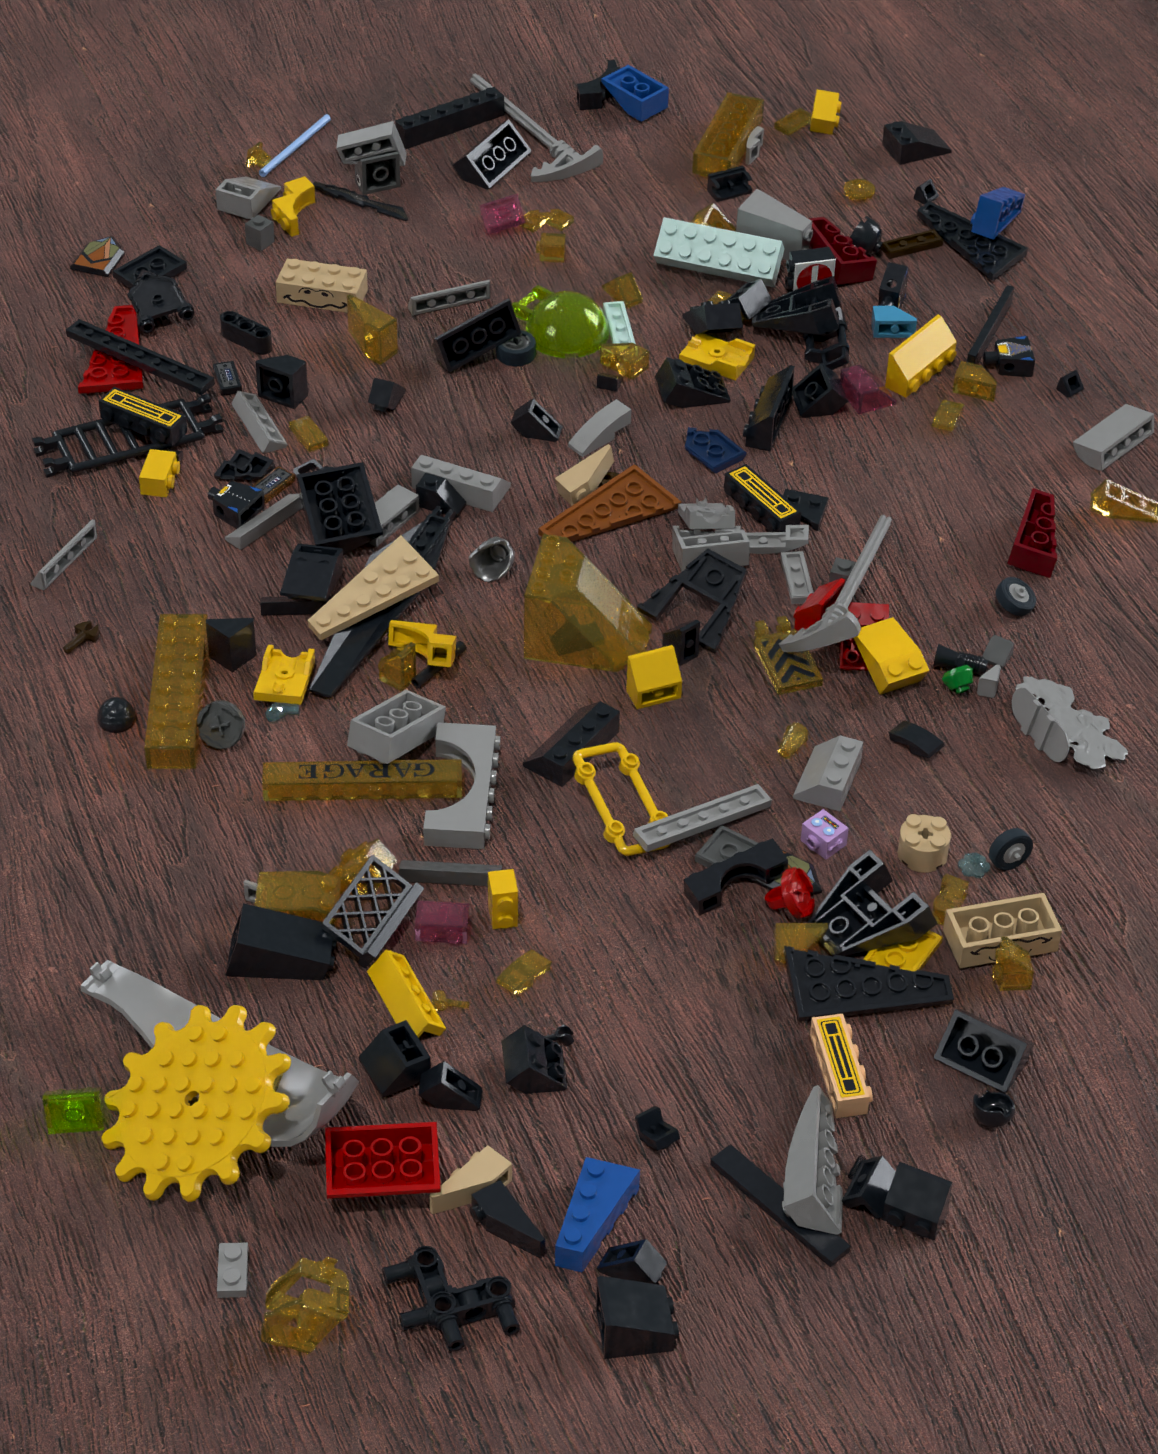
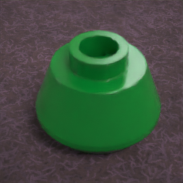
M968 665L954 668L943 674L942 682L950 691H956L957 694L970 690L969 685L973 684V669Z

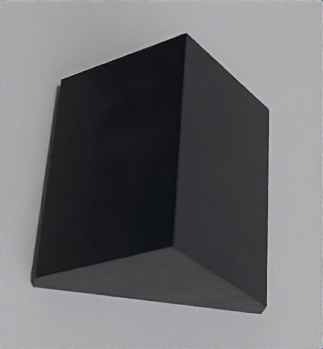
M254 618L206 619L209 658L233 673L256 656Z

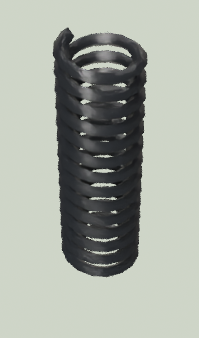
M864 1155L858 1156L848 1174V1178L853 1179L852 1176L857 1172L862 1162L861 1159L865 1158Z

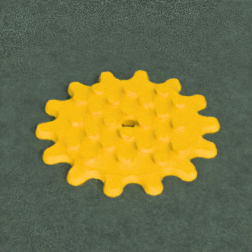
M197 1005L191 1010L190 1019L186 1026L175 1031L170 1023L159 1022L154 1027V1047L146 1054L141 1055L130 1052L123 1058L124 1067L130 1072V1079L123 1088L109 1091L105 1095L104 1101L107 1108L112 1111H118L119 1119L113 1127L103 1133L101 1140L104 1147L109 1150L118 1147L125 1148V1154L115 1168L116 1176L120 1181L128 1182L135 1175L145 1173L147 1176L143 1191L146 1198L150 1201L158 1200L170 1184L178 1183L180 1184L182 1198L187 1202H193L200 1196L203 1181L210 1175H217L223 1184L231 1185L239 1178L240 1171L237 1165L239 1156L247 1150L263 1153L271 1145V1137L264 1132L263 1123L269 1115L284 1112L290 1104V1099L285 1093L274 1091L273 1083L279 1075L290 1068L291 1059L287 1054L283 1053L267 1055L266 1047L276 1033V1028L273 1024L261 1022L253 1029L245 1031L244 1022L247 1017V1010L243 1006H231L222 1019L212 1022L210 1009L203 1005ZM199 1094L198 1102H195L192 1106H190V1103H188V1101H191L195 1096Z

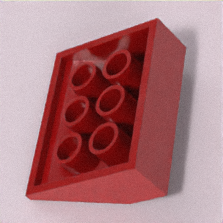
M437 1122L325 1128L327 1199L441 1192Z

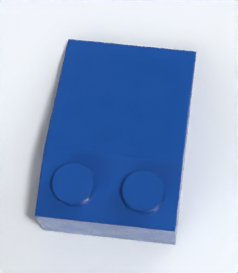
M630 65L601 79L603 85L626 113L641 122L668 108L669 87Z

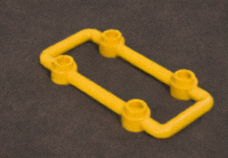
M618 742L577 750L573 754V762L577 768L574 777L578 783L586 786L606 826L603 832L604 838L608 842L614 843L622 855L632 856L646 853L640 844L631 846L625 844L623 840L625 828L620 821L613 820L594 782L596 774L594 766L583 760V758L617 752L621 759L619 770L624 775L630 776L650 816L649 824L668 817V815L663 811H658L638 772L640 766L639 758L633 753H628L625 746ZM670 844L665 845V846H662V847H659V848L654 849V850H651V851H655V850L667 848Z

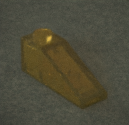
M1105 479L1091 492L1090 510L1112 519L1158 523V502L1109 479Z

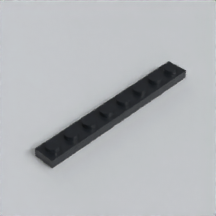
M78 319L66 329V336L199 395H203L215 385L214 377L81 319Z

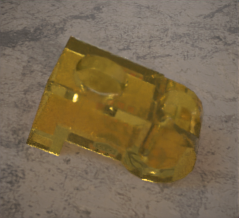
M945 873L941 881L940 895L934 899L932 913L938 924L944 925L946 909L962 907L967 898L969 882Z

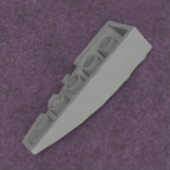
M819 1085L813 1087L804 1105L789 1148L785 1182H783L784 1201H782V1208L788 1217L791 1216L797 1226L838 1235L842 1233L843 1202L841 1200L843 1199L842 1187L836 1184V1176L840 1175V1166L837 1163L835 1164L833 1154L838 1153L837 1143L832 1135V1132H835L833 1108L831 1101Z

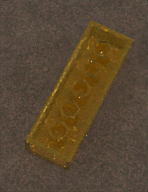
M727 92L693 153L692 173L708 176V174L731 169L739 165L746 152L749 135L757 126H760L763 120L764 99Z

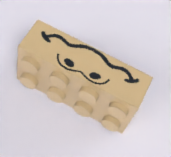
M287 258L276 280L277 303L353 314L358 313L368 290L366 269Z
M1045 893L946 909L943 932L959 968L1058 951L1062 929Z

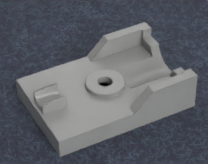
M696 498V503L678 504V513L689 529L735 528V510L731 505H726L725 507L723 503H707L706 498L703 501H698Z

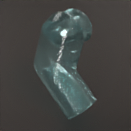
M276 702L266 710V718L269 721L275 722L285 715H299L300 705Z

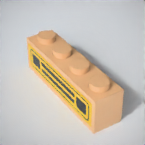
M843 1014L813 1017L811 1020L810 1037L835 1117L841 1118L868 1114L869 1102L873 1101L871 1087L866 1086L865 1068L863 1065H859L858 1047L852 1043L851 1025L846 1024Z

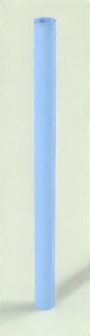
M325 114L259 170V175L265 177L325 126L331 120V117Z

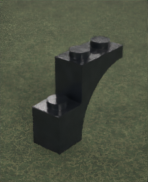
M607 60V69L600 77L589 82L577 84L576 100L579 110L602 109V101H605V98L613 97L603 85L601 79L620 69V67H617L615 60Z

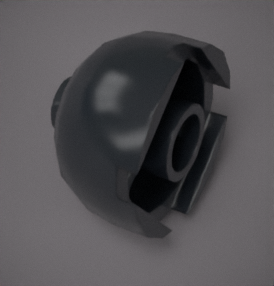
M865 216L866 222L861 221L850 238L853 240V245L857 248L862 247L866 250V255L870 256L873 252L878 253L881 249L883 234L880 225L871 217Z

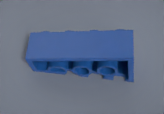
M1001 187L980 195L977 210L971 218V224H973L971 232L994 239L1021 212L1025 194Z

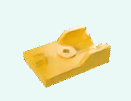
M696 334L695 337L692 336L691 341H688V345L679 354V359L684 363L699 365L709 371H717L721 376L736 381L754 359L755 344L738 338L726 342L706 334Z
M268 644L263 656L262 670L254 690V700L301 705L315 666V649L309 648L308 652H301L299 656L291 658L284 655L282 650L274 649V645Z

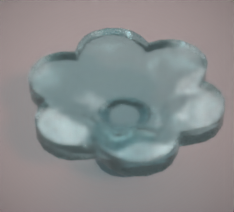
M967 853L963 859L958 861V867L962 869L963 875L967 877L982 878L984 873L990 870V864L986 862V858L978 853Z

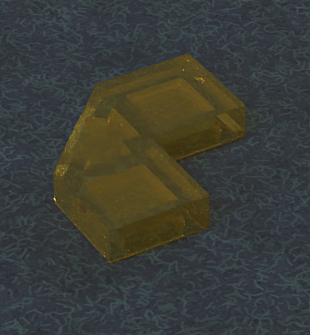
M551 209V212L531 210L518 219L519 226L533 233L545 224L563 231L574 223V216L560 209Z

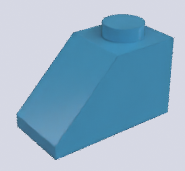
M873 306L871 318L873 338H909L916 332L917 318L895 306Z

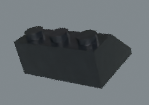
M955 1009L934 1058L1007 1093L1024 1069L1035 1043L964 1009Z

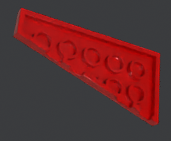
M133 305L114 306L108 319L106 331L139 345L137 316ZM95 349L89 361V368L83 374L84 379L78 385V393L109 392L113 387L121 390L143 388L142 369Z

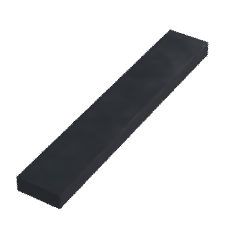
M1007 285L970 349L967 357L966 371L974 373L983 353L988 348L1012 305L1013 286Z
M728 1145L711 1158L710 1165L829 1267L833 1266L850 1252L851 1245L839 1235L797 1226L791 1216L788 1217L782 1208L784 1189L734 1146Z

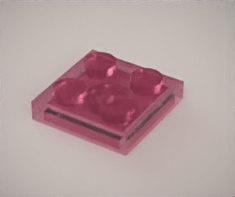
M518 193L479 205L487 235L526 223Z

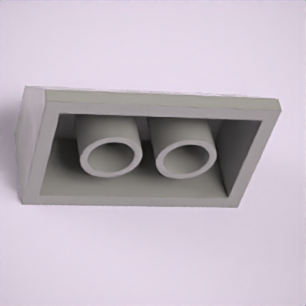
M840 735L815 746L793 794V799L841 811L861 763L863 741Z

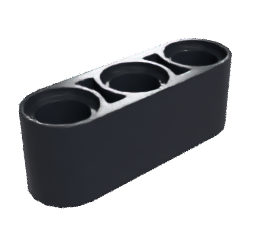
M226 311L220 315L222 337L259 355H266L272 351V335L268 327L234 311Z

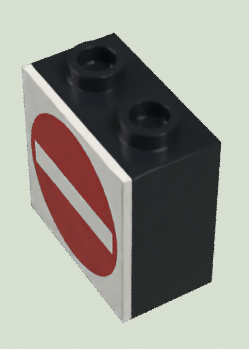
M830 247L790 251L789 260L786 261L788 277H785L786 289H789L791 292L812 282L834 276L836 259Z

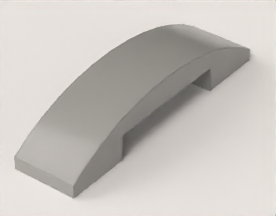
M786 525V532L746 533L750 541L749 553L773 554L802 547L808 544L809 525ZM735 526V528H728V529H739V530H741V526Z

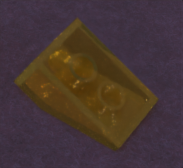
M351 294L347 295L349 332L365 357L380 365L398 353L397 319Z
M320 871L259 872L254 906L322 922L340 898L341 878ZM332 918L329 923L334 924L337 918Z

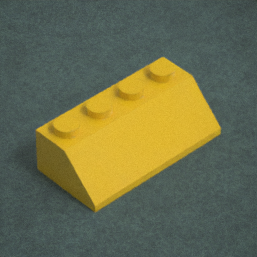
M936 315L889 353L885 388L906 398L912 392H916L923 383L928 382L934 374L940 372L944 366L955 359L957 341L941 315Z

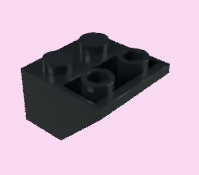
M730 300L720 301L718 304H713V301L700 303L701 306L690 307V311L682 314L683 319L696 334L733 332L743 328L739 303H731Z
M407 1020L382 1029L359 1056L360 1063L382 1098L420 1083L421 1074L431 1068V1057Z
M523 1025L501 1041L505 1077L508 1085L525 1094L556 1092L567 1089L563 1049L557 1042H553L526 1025Z

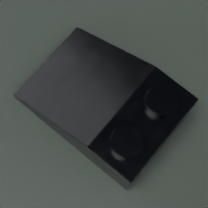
M903 121L884 125L882 145L899 165L952 152V149L933 129Z

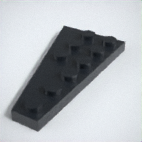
M929 201L917 211L919 219L932 230L934 229L940 237L991 281H994L1027 255V247L1000 234L994 239H990L971 232L973 224H971L970 220Z
M784 946L783 949L798 1022L809 1021L813 1017L835 1014H843L844 1016L953 1004L954 1001L949 975L922 970L909 971L900 969V966L890 965L889 967L876 965V962L840 955L833 957L818 954V951L808 950V952L794 950V947Z

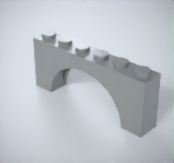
M438 722L435 739L436 757L446 758L462 765L472 776L474 784L469 793L456 804L439 810H426L423 827L424 846L484 849L485 839H490L491 825L487 824V821H492L493 806H489V803H494L495 788H491V785H496L497 771L493 770V768H498L499 753H495V750H500L501 736H496V726Z

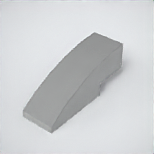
M614 400L597 412L579 429L568 442V447L584 457L614 440L615 432L631 423V409L619 400Z

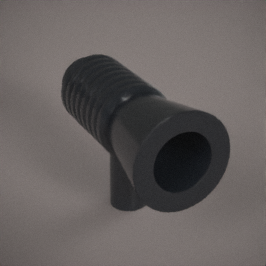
M938 644L933 667L957 668L968 665L973 669L974 674L980 675V673L984 674L986 672L988 660H985L983 656H974V654L971 655L961 651L956 652Z

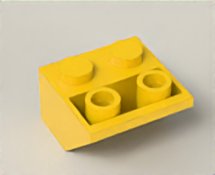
M673 645L628 656L626 691L636 709L681 698L682 678Z

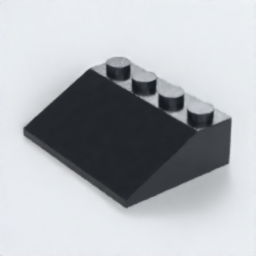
M363 462L297 474L298 492L312 545L341 548L344 555L383 535Z

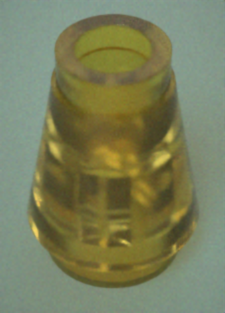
M792 723V725L787 726L778 749V754L781 757L789 759L808 740V730L806 727L799 723Z

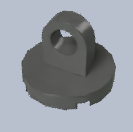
M216 700L207 704L199 712L196 721L201 739L208 746L216 749L234 746L243 737L246 729L245 719L241 710L225 700Z

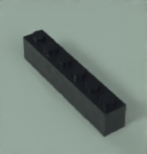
M495 87L487 88L486 90L454 99L451 102L422 110L410 116H404L401 119L395 120V126L404 148L409 149L504 116V95Z

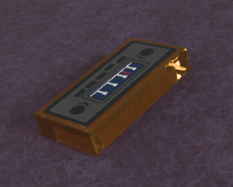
M278 466L252 487L264 490V501L267 503L295 481V474Z

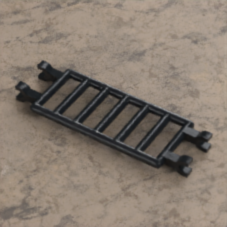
M204 394L197 400L186 402L184 399H177L159 404L172 410L180 408L182 413L186 415V420L193 431L191 434L184 435L173 446L149 438L152 444L139 447L131 430L118 425L130 447L129 450L118 452L105 428L115 423L105 419H98L55 430L52 433V437L32 438L34 446H39L33 448L36 457H39L48 450L59 449L62 458L42 459L45 468L49 467L44 469V474L48 478L54 476L58 471L66 469L75 473L149 453L150 449L164 450L199 441L204 438L205 433H222L223 428L221 424L217 423H221L223 420L220 414L211 416L209 420L197 422L193 413L212 412L210 405L206 404L211 402L209 394ZM96 429L109 455L97 458L84 432ZM76 435L88 460L75 463L63 437Z

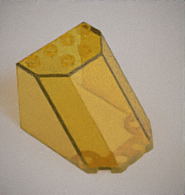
M543 534L524 595V659L612 672L624 669L628 662V656L645 652L647 649L652 624L567 537Z

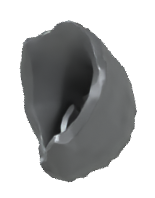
M496 536L484 541L468 557L469 566L473 569L474 574L485 582L498 581L510 570L514 562L515 552L507 540Z

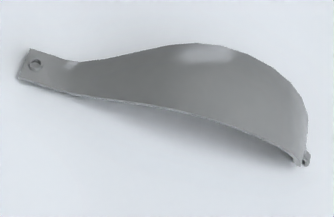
M106 960L101 966L96 962L89 969L92 975L81 984L82 992L111 1005L122 1013L151 1049L155 1044L154 1027L159 1022L170 1023L175 1031L180 1030L186 1026L190 1019L191 1010L197 1006L159 984L109 960ZM211 1013L212 1022H216L221 1019ZM269 1044L266 1047L268 1056L277 1053L287 1054ZM287 1054L291 1059L290 1068L275 1079L273 1089L275 1092L285 1093L290 1099V1104L284 1112L269 1115L263 1123L264 1132L271 1137L270 1147H290L305 1141L318 1132L346 1104L359 1081L348 1072L343 1077L333 1075L330 1070L328 1072L323 1071ZM199 1094L192 1099L194 1102H198Z

